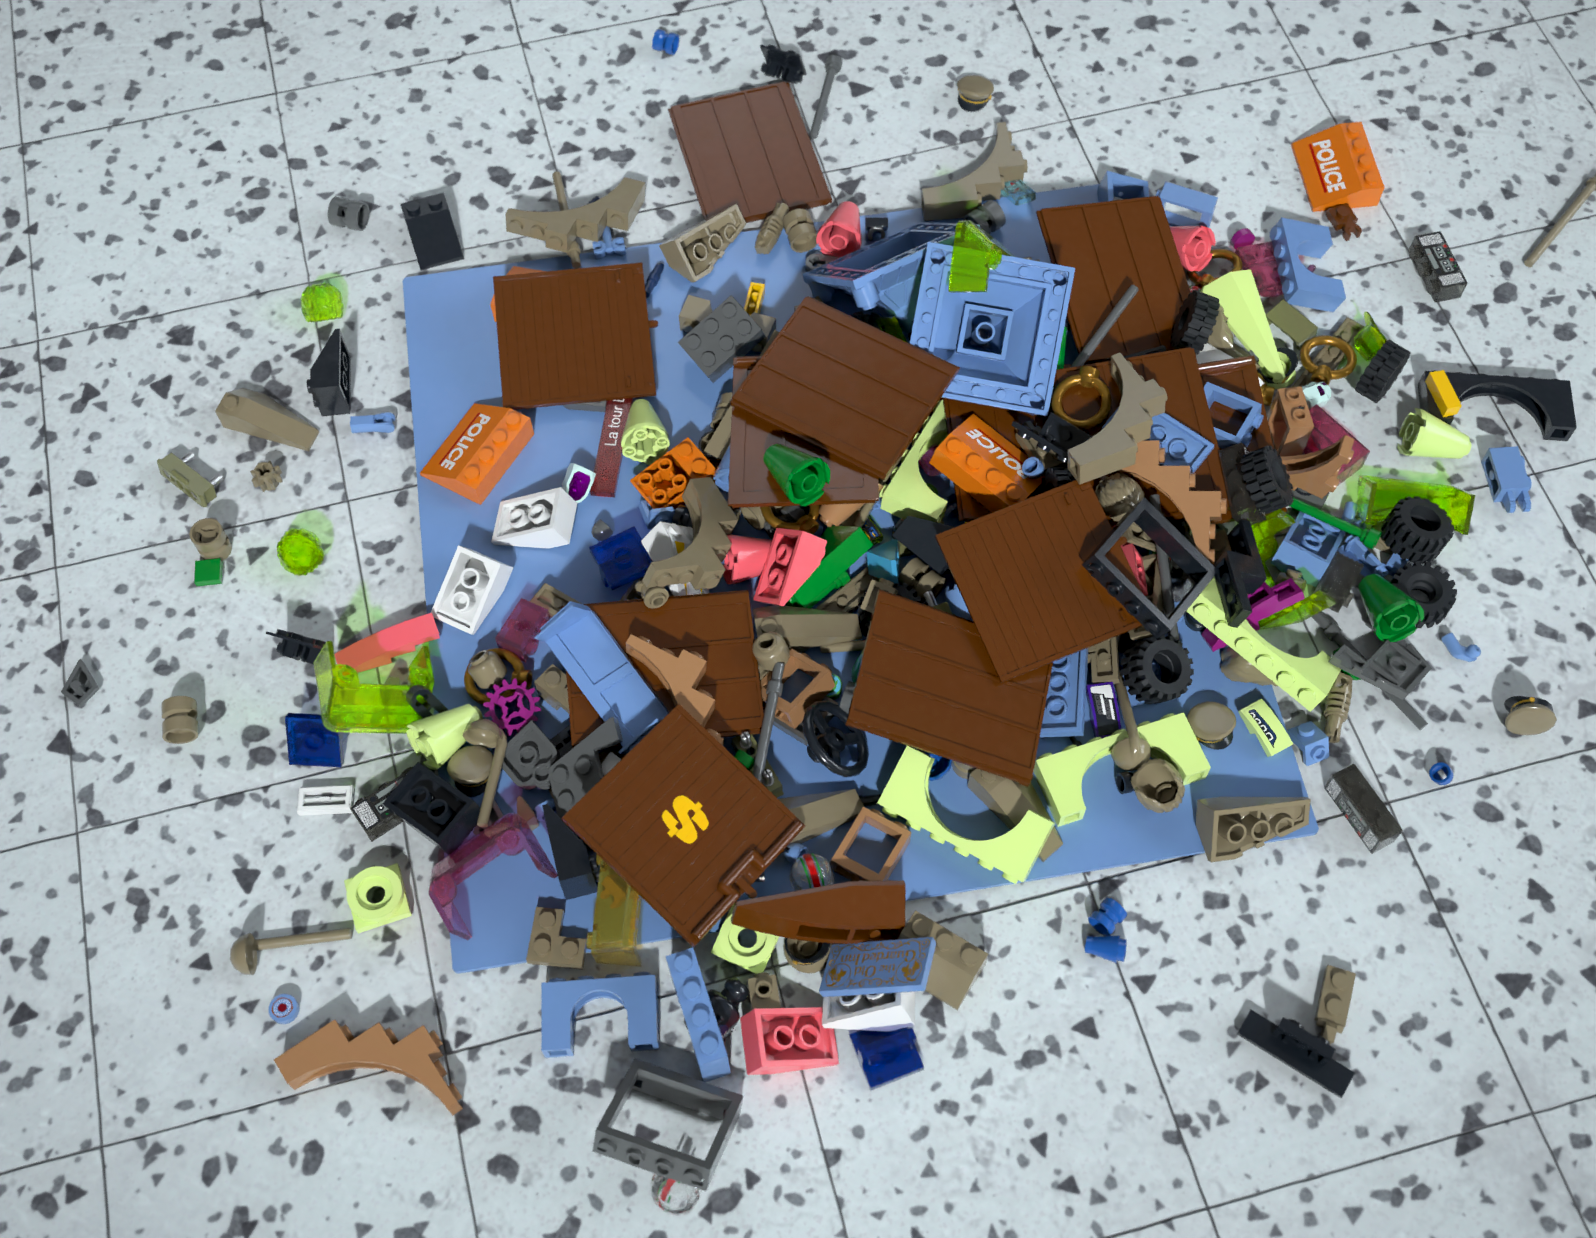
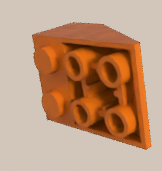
M687 437L633 477L630 482L653 509L673 507L675 509L679 505H685L682 495L690 479L711 477L713 480L716 468L690 438Z

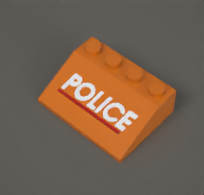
M1362 122L1340 123L1292 143L1291 148L1312 212L1327 211L1329 208L1348 203L1350 208L1378 205L1385 187Z
M474 403L425 465L420 475L481 505L533 437L534 431L530 417L511 408Z
M975 414L971 415L936 448L929 462L992 513L1031 498L1041 487L1042 479L1045 478V476H1041L1037 479H1032L1022 472V465L1029 457Z

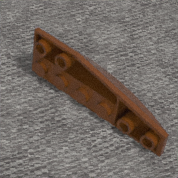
M860 880L736 901L731 924L789 939L820 943L857 944L860 942L898 940L905 927L906 885L904 880Z

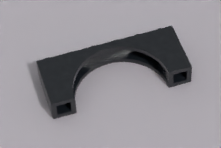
M1435 370L1424 371L1418 383L1420 409L1451 425L1454 415L1442 416L1425 382L1429 373L1435 372ZM1445 372L1460 403L1477 396H1495L1512 401L1525 409L1535 419L1541 430L1543 440L1568 441L1577 428L1569 380Z

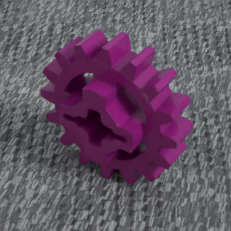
M515 678L512 680L511 685H508L505 679L502 680L501 688L494 684L492 687L495 693H486L490 702L483 703L484 707L489 708L484 717L491 716V721L496 723L502 730L504 728L507 729L508 736H511L513 729H516V732L519 733L522 730L521 727H525L530 720L537 721L538 718L533 714L534 712L541 711V708L535 706V703L540 698H533L531 695L535 689H525L527 685L525 681L520 686L517 685V679ZM505 690H515L510 697L505 698L499 695ZM524 695L529 701V710L523 706L522 698ZM518 696L516 700V707L519 708L518 712L513 711L506 718L508 708L505 706V703H511ZM494 704L498 705L501 709L502 716L500 720L495 714ZM519 716L525 719L519 724L508 725L511 718Z

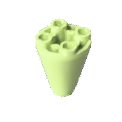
M639 399L633 402L621 438L622 453L625 457L634 461L645 462L651 465L667 452L670 445L669 436L652 405L645 399Z

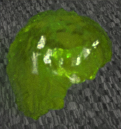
M329 283L307 286L301 296V309L306 321L321 322L342 318L344 305L341 292Z
M291 528L288 532L285 531L277 543V556L281 566L294 575H307L318 568V565L324 560L320 539L316 534L304 528Z

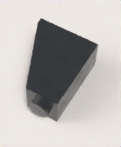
M907 516L905 520L901 518L893 528L895 532L892 535L896 540L941 576L949 568L935 535L955 527L912 516Z

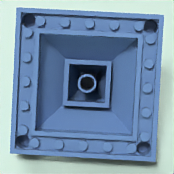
M920 222L802 274L804 282L809 284L813 298L819 296L822 302L825 303L833 299L832 295L836 293L835 289L843 290L845 294L854 297L858 308L862 307L863 310L876 308L881 315L899 330L909 334L912 332L913 327L912 321L915 316L927 243L933 242L984 252L979 238L982 231L979 224Z
M928 242L910 344L960 367L959 372L941 398L1015 410L1030 415L1048 416L1075 268Z

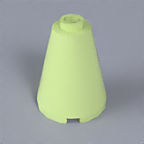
M1415 408V413L1410 412L1399 431V437H1402V445L1397 443L1399 453L1405 456L1461 459L1471 450L1472 444L1469 436L1423 409Z
M465 704L411 722L407 725L410 729L406 731V734L417 756L423 754L427 759L423 763L431 770H437L466 742L463 737L466 726L473 721L483 719V715L478 707Z

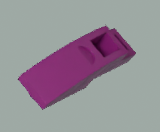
M1291 578L1271 588L1264 582L1252 595L1247 594L1252 613L1246 620L1255 631L1259 630L1258 621L1305 599L1303 591ZM1207 628L1201 634L1213 652L1227 646L1225 642Z

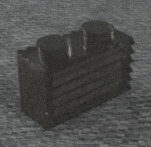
M1336 552L1318 583L1311 600L1337 613L1342 606L1347 608L1354 596L1350 590L1352 587L1357 589L1364 575L1360 574L1364 565L1349 557H1345L1344 554Z

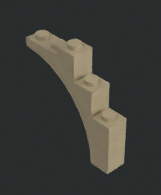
M1006 122L997 123L996 145L991 155L979 168L955 182L922 189L921 207L924 221L963 218L974 209H978L982 205V201L1000 199L1001 190L1005 189L1006 182H1023L1024 173H1027L1028 170L1027 159H1023L1021 150L1015 151V146L1011 145L1012 134L1011 131L1007 130Z
M624 177L614 190L601 199L578 208L563 211L534 212L508 208L505 213L506 231L546 241V248L567 253L576 237L598 242L606 226L628 231L645 201V182Z
M1121 353L1111 356V376L1118 385L1122 398L1117 412L1099 433L1086 442L1068 450V470L1079 484L1134 465L1136 462V452H1138L1137 443L1150 438L1151 426L1153 425L1152 417L1165 413V402L1167 401L1165 389L1160 387L1154 379L1145 381L1133 369L1131 362L1127 361Z
M711 477L690 479L682 498L689 510L693 524L692 543L675 556L651 562L642 579L646 588L686 584L688 582L692 584L695 590L711 589L718 585L726 570L721 562L725 559L732 545L726 535H731L738 522V518L730 506H728L727 501Z

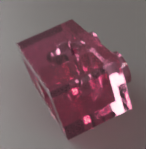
M521 598L495 638L498 648L512 651L521 661L526 662L529 656L536 652L539 645V640H536L534 637L541 632L540 628L550 620L548 609Z

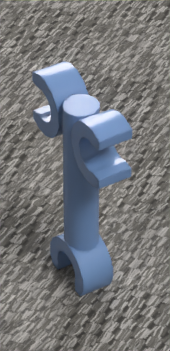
M606 226L602 234L603 242H592L596 259L612 255L613 253L616 255L626 254L624 238L618 237L612 241L610 227Z

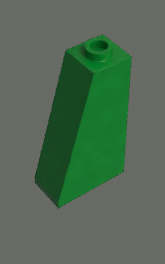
M832 526L823 532L819 538L827 540L825 555L820 565L785 605L804 608L873 546L860 526Z

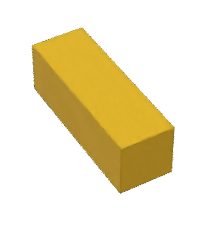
M750 283L744 310L749 315L754 312L760 314L765 296V284Z
M1445 371L1430 372L1425 382L1442 416L1447 417L1458 414L1462 405Z

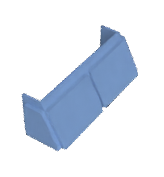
M570 601L540 628L541 632L534 637L536 640L547 643L604 722L611 717L618 719L623 742L620 743L623 746L619 751L620 754L627 755L670 713L638 669L633 666L632 661L596 613L588 606Z

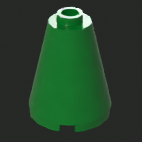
M781 444L771 445L764 454V464L792 503L807 506L823 495L824 491L822 489L825 483L829 484L830 468L822 459Z
M1378 574L1367 575L1359 583L1358 590L1373 631L1381 641L1388 639L1390 642H1397L1405 639L1417 630L1415 625L1419 620L1422 622L1424 619V610L1417 601Z

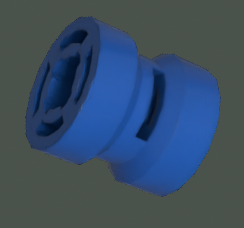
M657 29L652 40L653 50L660 52L664 50L667 54L675 55L679 46V35L675 33L667 34L664 30Z
M1106 897L1100 903L1099 911H1094L1088 917V921L1103 936H1111L1115 931V925L1122 923L1127 917V913L1117 901Z

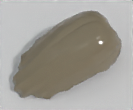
M1220 305L1217 310L1219 314L1216 317V324L1213 326V332L1209 335L1207 343L1233 358L1251 355L1234 343L1233 334L1226 323L1228 318L1224 314L1223 306ZM1255 359L1256 369L1260 368V365L1258 364V361Z
M1230 646L1222 651L1221 660L1223 663L1221 664V672L1224 673L1226 678L1237 682H1250L1261 686L1274 685L1278 687L1277 684Z

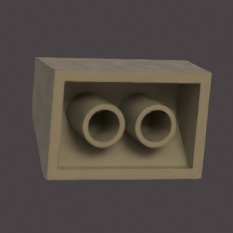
M915 910L898 939L934 938L936 947L925 991L958 1011L986 965L988 953Z

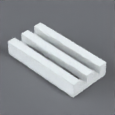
M353 785L299 787L297 813L299 816L353 813L352 803L354 802L353 793L355 788ZM346 794V797L305 798V796Z

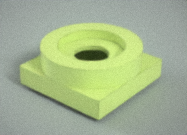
M398 863L387 867H369L359 872L355 877L344 880L347 902L358 933L412 916ZM374 886H380L385 890V897L379 903H370L367 900V892Z
M734 903L710 953L754 974L763 973L780 936L755 931L757 934L756 944L751 948L742 947L738 942V934L746 928L731 924Z

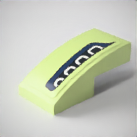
M1262 699L1238 711L1249 733H1255L1267 757L1273 756L1293 745L1276 715Z

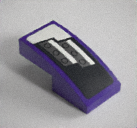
M1113 682L1087 685L1086 695L1091 711L1090 721L1094 737H1109L1112 733L1121 729Z

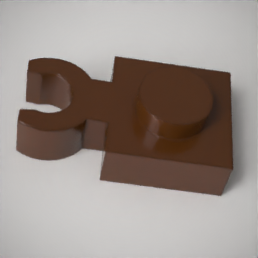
M1348 203L1327 209L1326 217L1335 231L1342 229V236L1346 241L1350 240L1351 233H1354L1357 238L1360 237L1362 229L1356 224L1358 218Z

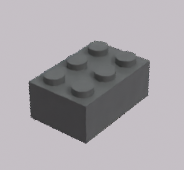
M731 295L678 343L714 383L733 366V358L745 356L766 336L757 323Z

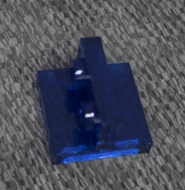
M635 526L589 547L590 553L599 567L605 587L610 586L612 591L644 576L651 562H653L641 543L642 538Z
M288 713L285 716L289 765L342 767L344 764L343 743L350 734V723L341 722L340 715Z
M908 1027L889 1032L859 1030L849 1034V1039L870 1091L924 1070V1065L915 1046L917 1038L913 1028L908 1029Z

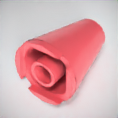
M845 201L840 203L818 230L816 242L819 244L823 255L840 258L861 248L860 213L858 206L853 202Z
M1170 226L1182 267L1192 272L1204 269L1213 256V253H1210L1211 246H1215L1213 231L1205 226Z
M726 535L732 543L724 559L725 565H723L726 569L723 573L726 583L735 585L760 576L772 540Z

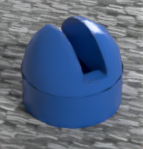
M1442 762L1434 764L1429 771L1430 778L1438 785L1445 786L1454 777L1453 770L1446 763ZM1443 770L1447 777L1443 779L1438 771Z

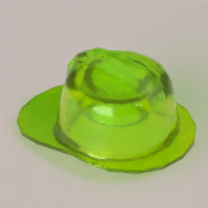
M1365 311L1364 321L1366 326L1356 335L1354 346L1366 361H1371L1377 351L1386 343L1387 339L1379 331L1371 315Z

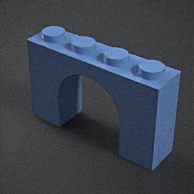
M1281 217L1269 233L1285 301L1291 305L1334 312L1346 299L1342 280L1314 274L1302 264L1298 255L1321 259L1333 245L1329 227Z
M692 947L666 956L671 980L685 1018L703 1082H709L731 1074L728 1055L694 948Z
M649 972L634 973V976L622 977L621 974H609L605 978L594 979L592 976H580L577 980L566 981L564 978H552L549 982L541 983V1051L545 1058L574 1056V1021L576 1015L586 1003L598 998L613 999L622 1004L627 1010L628 1045L631 1052L660 1050L658 987L655 975H650Z

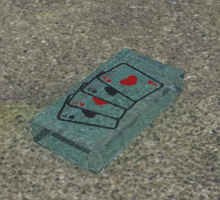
M1020 179L1006 181L1005 189L1001 190V193L1016 206L1036 199V192Z

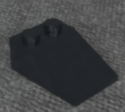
M444 192L400 204L420 270L464 259Z
M340 328L333 331L310 369V379H307L308 393L313 394L314 407L319 408L322 416L350 414L351 356Z
M419 762L415 764L383 803L385 807L449 856L454 854L476 827L481 809L475 801Z
M548 804L542 805L557 875L565 899L569 900L598 892L596 882H600L601 877L595 856H589L586 846Z

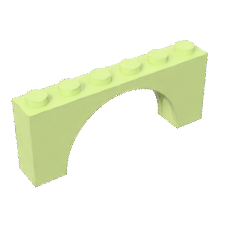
M943 399L939 400L934 407L933 415L927 417L922 426L923 431L921 433L917 432L912 441L913 447L911 450L907 449L901 459L902 464L900 468L897 466L894 468L890 477V484H885L879 495L882 498L880 509L904 520L907 516L940 523L945 515L948 501L936 495L926 485L918 467L921 457L931 448L940 445L948 436Z
M1215 576L1186 611L1310 712L1328 695L1341 671L1340 668L1329 663L1331 657L1324 651L1311 658H1301L1277 649L1263 639L1246 619L1238 628L1228 626Z
M1184 712L1177 715L1170 713L1158 721L1152 723L1145 721L1137 725L1139 737L1146 740L1150 745L1151 758L1162 759L1172 764L1181 774L1184 785L1206 779L1211 767ZM1126 729L1117 730L1109 737H1095L1078 747L1077 745H1070L1064 748L1062 752L1053 755L1052 753L1043 754L1035 761L1033 772L1057 827L1083 819L1086 807L1082 797V778L1092 764L1111 754V750L1116 743L1128 738Z
M907 745L877 802L883 806L882 811L894 818L897 815L907 819L905 824L915 830L920 831L921 828H924L931 832L930 838L941 844L947 841L955 845L953 850L965 857L971 854L979 858L977 863L992 871L995 867L1003 872L1002 877L1014 884H1017L1018 880L1025 882L1055 822L1032 810H1028L1020 823L1006 834L997 838L973 840L956 834L939 819L931 803L929 777L935 758Z

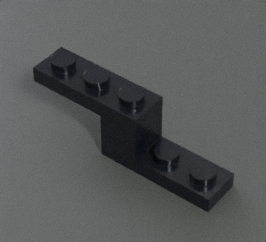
M1243 519L1227 535L1231 551L1226 550L1213 564L1219 570L1215 575L1228 626L1238 628L1252 613L1247 594L1252 595L1267 579L1251 523Z

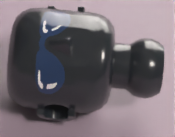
M732 977L725 982L721 993L713 989L707 991L723 1042L729 1033L735 1031L734 1027L739 1021L740 1014L736 1005L739 1002L745 1001L749 996V989L736 977Z

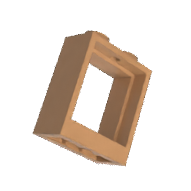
M1302 386L1277 389L1267 415L1273 448L1277 451V456L1302 455L1314 428Z
M791 649L790 658L784 667L781 683L784 684L797 669L814 677L791 703L778 697L775 717L795 729L803 721L805 710L813 702L822 701L835 687L832 671L827 665L823 663L818 664L806 653H799ZM769 671L760 681L763 711H765L768 698L766 693L768 681H771L773 671Z
M863 807L832 857L831 870L850 881L888 880L910 843L911 832L908 831L904 824L897 821L893 823L886 819L878 810H869ZM864 823L898 840L879 874L845 856Z

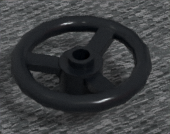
M829 701L813 702L805 710L802 722L804 736L808 743L807 753L814 762L821 763L835 774L843 777L858 776L866 768L869 757L867 740L862 730L846 725L851 733L843 734L841 730L829 727L820 713L821 711L834 714L844 724H846L848 713L839 705ZM813 721L819 729V735L817 736L815 735ZM857 744V762L853 766L842 765L839 752L844 750L846 745Z

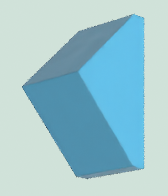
M898 540L888 541L867 551L869 575L898 583L900 564Z

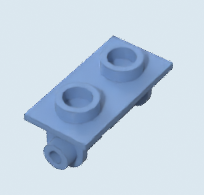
M1350 535L1345 540L1346 544L1337 549V552L1362 578L1371 574L1385 577L1390 573L1385 568L1386 564L1381 563L1370 553L1358 536Z

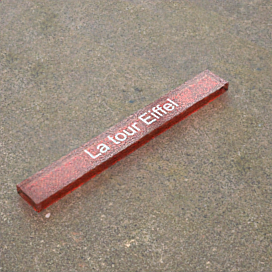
M633 398L607 401L594 467L596 475L590 489L591 496L615 498L623 457L621 438Z

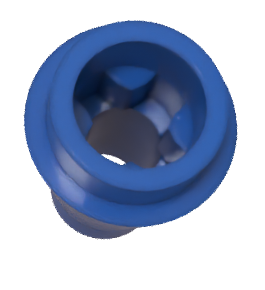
M1120 935L1087 936L1085 953L1093 954L1117 963V961L1124 962L1127 939L1120 938Z

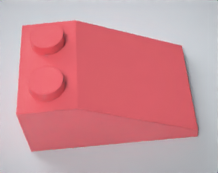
M776 528L753 600L784 606L820 565L825 555L827 540L800 530Z
M823 1007L753 1009L740 1017L747 1075L777 1074L838 1065L839 1060L834 1029L822 1026Z

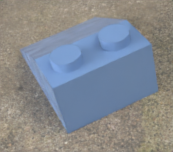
M1300 511L1270 563L1282 572L1292 569L1303 573L1301 579L1306 580V584L1316 587L1332 561L1346 532Z

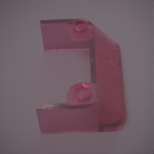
M516 813L504 815L433 867L430 875L429 896L449 933L466 940L472 938L452 902L457 894V885L500 854L504 853L509 856H515L526 849L539 871L553 879L558 876L528 823Z

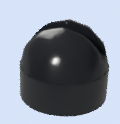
M1121 772L1116 774V787L1121 794L1134 791L1131 785V778L1134 773Z

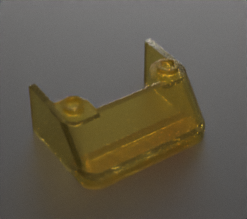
M597 854L596 864L600 866L593 931L587 934L586 947L591 949V954L596 963L641 966L642 960L636 947L642 897Z

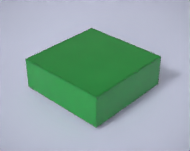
M218 558L195 561L194 583L197 587L222 584V560Z

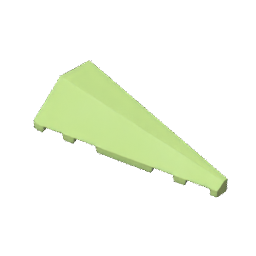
M1251 270L1229 272L1202 287L1200 292L1219 299V304L1223 306L1224 314L1228 318L1227 326L1248 352L1252 350L1258 357V364L1262 368L1265 366L1272 374V381L1274 383H1281L1286 376Z

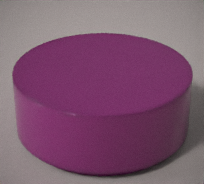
M1248 228L1240 229L1232 236L1231 244L1235 250L1243 251L1254 243L1255 236Z

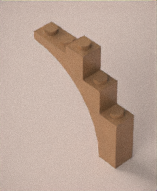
M1345 435L1335 444L1320 451L1305 455L1280 456L1282 463L1287 468L1286 472L1290 476L1289 481L1293 486L1291 490L1295 491L1298 487L1321 499L1329 492H1334L1339 484L1337 476L1343 464L1347 465L1353 457L1354 450L1351 449L1355 439Z
M1160 441L1138 442L1135 464L1115 472L1139 478L1156 487L1167 496L1183 514L1192 531L1196 549L1214 564L1215 549H1210V539H1215L1216 524H1211V521H1221V515L1227 513V498H1222L1221 491H1191V488H1196V473H1191L1190 466H1160V463H1165V448H1161Z
M631 634L626 641V653L646 665L659 678L669 692L675 707L680 704L697 722L705 727L715 709V699L704 690H695L706 672L707 661L704 660V657L697 652H688L683 649L677 658L671 650L666 648L659 649L652 645V642L643 636L636 637ZM707 728V731L723 746L724 739L721 738V735L717 731Z
M334 1019L274 1059L284 1079L294 1090L316 1078L337 1071L358 1068L383 1069L404 1075L422 1084L441 1100L452 1115L463 1109L458 1102L462 1098L454 1083L448 1086L443 1078L447 1075V1072L441 1062L437 1060L443 1056L438 1048L443 1043L434 1030L428 1032L424 1025L399 1041L390 1027L384 1029L379 1022L354 1038L346 1024L341 1027Z

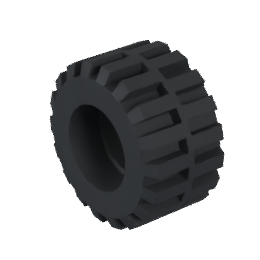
M1408 496L1400 499L1383 521L1381 536L1385 539L1384 543L1386 546L1390 547L1394 554L1400 555V558L1408 559L1413 563L1420 561L1421 564H1424L1426 561L1431 562L1436 559L1453 537L1454 525L1451 524L1452 519L1446 515L1447 512L1441 509L1438 504L1432 503L1426 498L1421 499L1419 496H1414L1413 498Z
M1162 635L1158 639L1152 636L1130 645V649L1124 652L1126 658L1121 659L1120 663L1123 666L1120 674L1125 678L1122 682L1124 687H1129V694L1136 695L1135 699L1140 702L1144 701L1145 704H1157L1181 697V694L1186 693L1188 690L1187 686L1191 685L1193 681L1190 676L1194 675V669L1190 665L1193 664L1192 658L1189 659L1187 655L1189 651L1187 648H1182L1183 643L1179 640L1174 641L1172 636L1165 637ZM1153 658L1161 667V681L1157 679L1153 672Z

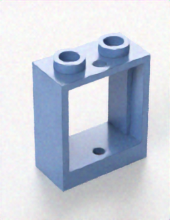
M1107 171L1098 185L1099 202L1114 201L1113 197L1121 199L1149 197L1148 181Z
M1165 182L1162 190L1158 189L1156 196L1161 198L1169 226L1210 227L1218 197L1169 182ZM1166 202L1202 213L1200 221L1166 211Z
M1207 382L1204 386V391L1209 409L1213 402L1216 401L1248 415L1236 436L1214 427L1218 447L1238 455L1243 445L1246 448L1248 447L1253 429H1258L1264 417L1261 414L1262 404Z

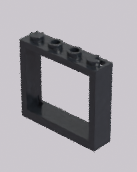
M1145 497L1129 509L1081 564L1156 639L1169 632L1219 571ZM1133 522L1196 582L1168 617L1104 556Z

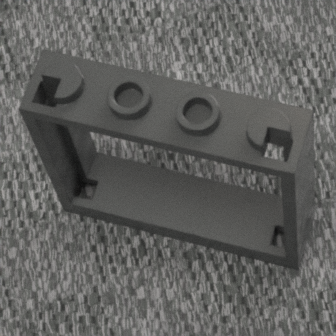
M635 1058L596 1128L592 1151L706 1191L739 1119L744 1095ZM632 1089L723 1120L705 1160L613 1129L612 1126Z

